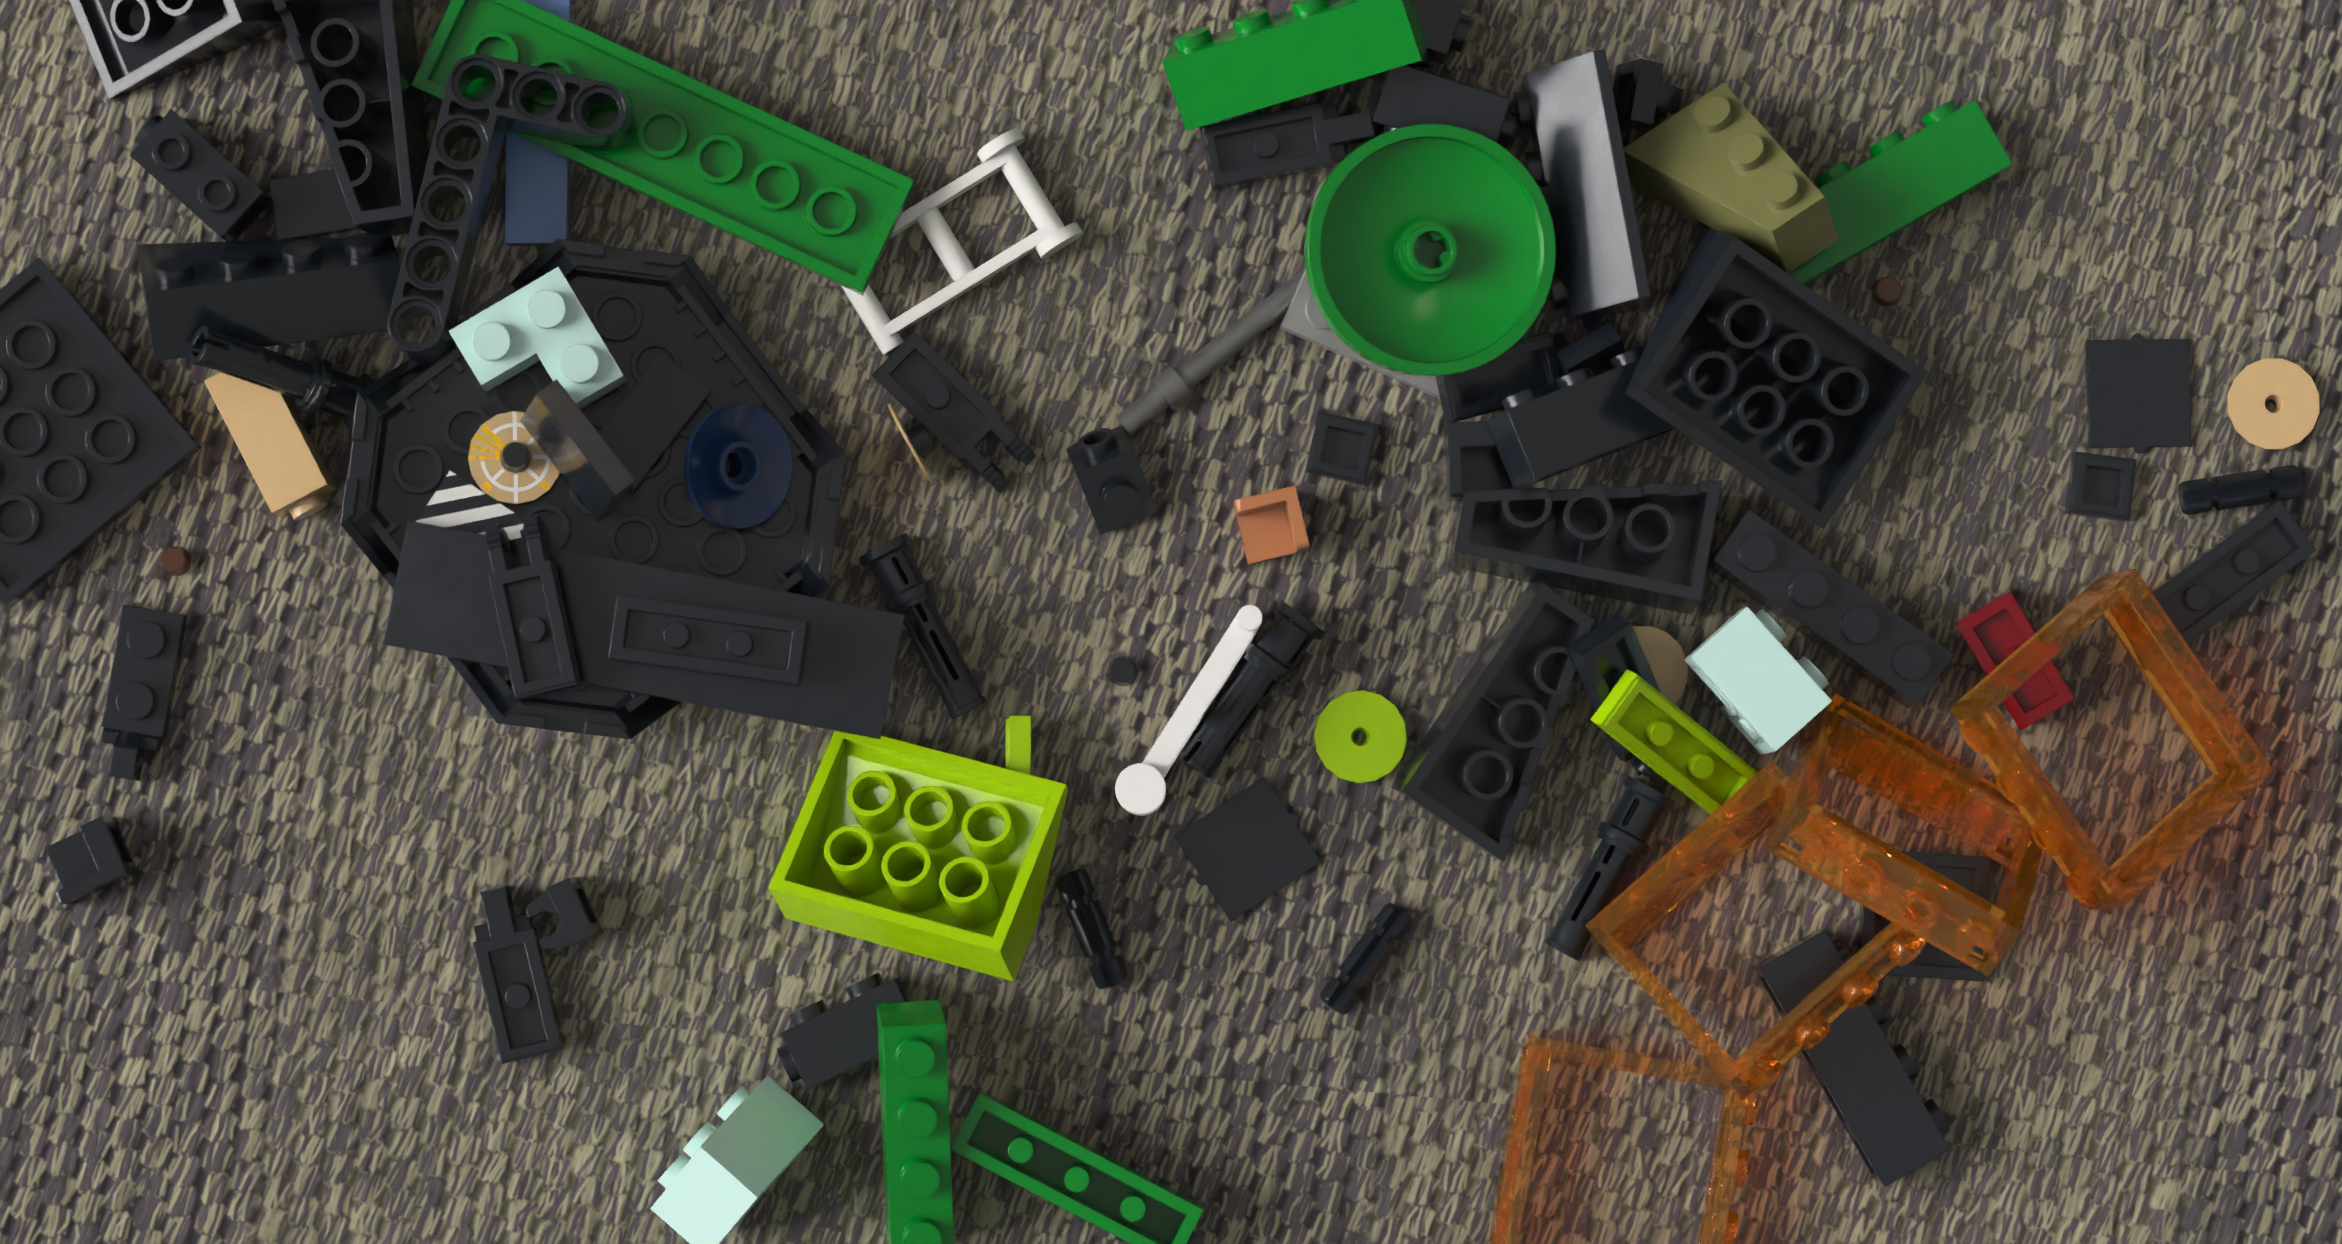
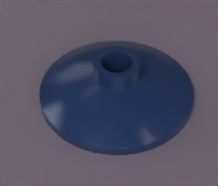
M748 403L725 404L708 413L695 427L685 452L684 475L693 503L707 519L727 528L742 529L753 527L771 517L781 506L788 493L793 474L792 449L784 428L768 411ZM727 457H729L731 463L728 473H726L725 469Z

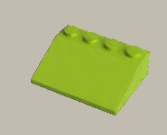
M834 731L768 889L786 919L1015 982L1037 925L1068 794V787L1066 784L885 736H881L879 740Z

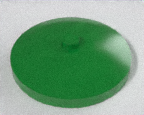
M1417 124L1383 133L1353 150L1335 167L1321 186L1311 208L1305 232L1304 256L1307 279L1316 305L1329 327L1350 349L1382 368L1412 376L1430 377L1460 373L1479 367L1494 360L1520 340L1539 315L1547 299L1555 269L1556 244L1550 211L1539 186L1522 163L1508 150L1495 141L1465 128L1443 124Z

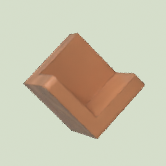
M1295 486L1234 500V511L1248 565L1309 550V540Z

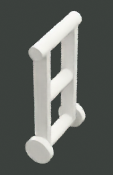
M1019 128L1009 130L983 146L977 152L982 164L902 212L890 237H894L918 222L953 279V283L892 321L869 284L863 295L841 286L883 356L895 351L904 342L899 333L1024 256L1036 250L1041 259L1047 258L1083 235V231L1077 222L1064 226L1019 153L1017 147L1025 141V137ZM1002 170L1038 230L975 269L940 213L939 208Z
M1246 605L1239 610L1144 761L1128 766L1119 774L1115 784V793L1120 805L1127 812L1137 816H1145L1154 813L1163 804L1166 796L1164 777L1260 628L1262 613L1256 606Z

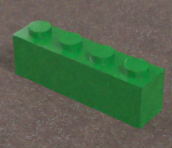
M1294 0L1291 3L1293 9L1270 16L1268 9H1259L1232 21L1234 28L1211 34L1209 27H1200L1177 36L1174 39L1176 45L1171 46L1162 63L1186 131L1421 61L1428 44L1413 0Z
M1951 100L1923 116L1921 120L1926 128L1907 139L1898 130L1870 146L1868 151L1872 158L1856 168L1851 169L1848 162L1843 161L1817 176L1814 180L1820 192L1826 198L1839 241L1790 272L1789 275L1803 285H1806L2009 168L2012 162L1976 100L1959 109L1954 100Z
M940 1000L877 1004L886 1242L887 1244H954L946 1022Z
M983 1090L978 1094L950 1148L955 1153L1130 1244H1186L1204 1210L1203 1205Z

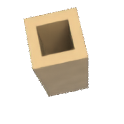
M221 372L204 380L270 511L280 517H285L291 513L294 521L313 515L326 507L328 503L324 496L337 490V487L290 396Z

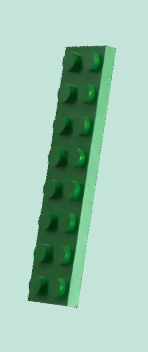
M451 0L411 84L417 91L442 102L448 77L453 66L460 59L469 55L491 56L611 84L617 87L624 95L634 119L632 134L629 140L620 148L612 151H598L514 131H505L861 295L864 294L915 186V181L909 177L523 0ZM488 77L475 79L466 90V99L479 102L488 99L496 88V81ZM550 91L535 93L529 98L526 111L533 115L549 113L557 102V95ZM603 104L595 107L587 117V125L595 129L610 127L616 121L618 109L614 106Z

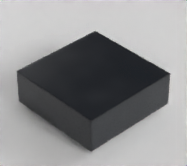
M1319 411L1305 473L1365 486L1379 424Z
M2073 452L2065 514L2124 522L2129 521L2137 459Z

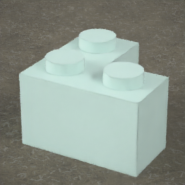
M559 267L449 330L450 335L485 392L538 361H541L552 381L557 379L580 409L626 383L623 373Z
M1745 607L1733 615L1687 656L1684 661L1724 704L1719 708L1756 751L1762 755L1776 752L1831 703L1832 700L1823 691L1829 683L1820 670L1805 656L1799 661L1794 659L1782 646L1781 642L1787 636L1777 622L1762 609L1754 614L1748 607Z
M769 1075L751 1093L741 1086L717 1113L724 1122L717 1129L707 1122L683 1149L691 1159L682 1153L658 1180L666 1190L650 1209L690 1244H720L824 1126L819 1119Z

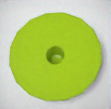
M1365 690L1346 692L1330 701L1319 715L1314 732L1316 752L1324 766L1340 779L1355 783L1376 781L1392 772L1403 757L1407 742L1405 721L1396 706L1382 695ZM1362 731L1365 733L1366 740L1363 743H1357L1354 740L1356 732Z

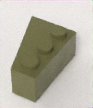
M1724 82L1624 148L1627 168L1634 187L1643 197L1651 201L1657 198L1678 209L1682 218L1695 225L1702 222L1715 230L1735 236L1788 274L1839 241L1825 196Z

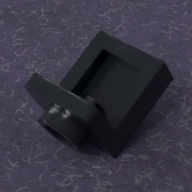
M1122 426L1114 429L1100 428L1088 432L1079 439L1078 443L1066 449L1100 535L1158 512L1134 448Z

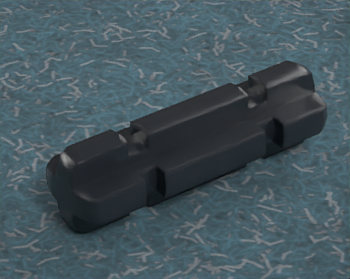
M2295 465L2274 467L2269 469V473L2261 469L2215 476L2211 478V482H2208L2206 478L2188 480L2178 486L2179 504L2182 512L2186 515L2211 511L2213 506L2218 511L2264 504L2269 502L2270 498H2273L2274 501L2291 500L2300 497L2303 492L2302 477L2299 468Z
M1077 869L1060 876L1056 880V886L1063 903L1068 902L1071 911H1068L1067 914L1085 958L1090 957L1093 965L1089 969L1096 986L1099 989H1107L1124 982L1127 979V971L1121 956H1116L1113 947L1116 946L1099 900H1093L1091 892L1095 890L1087 871Z
M1386 904L1374 919L1376 923L1372 931L1366 930L1338 968L1342 971L1338 978L1332 977L1320 994L1321 1000L1339 1014L1345 1015L1349 1013L1360 998L1357 992L1361 987L1365 989L1368 987L1395 950L1392 947L1396 939L1401 941L1412 927L1413 918L1396 904Z

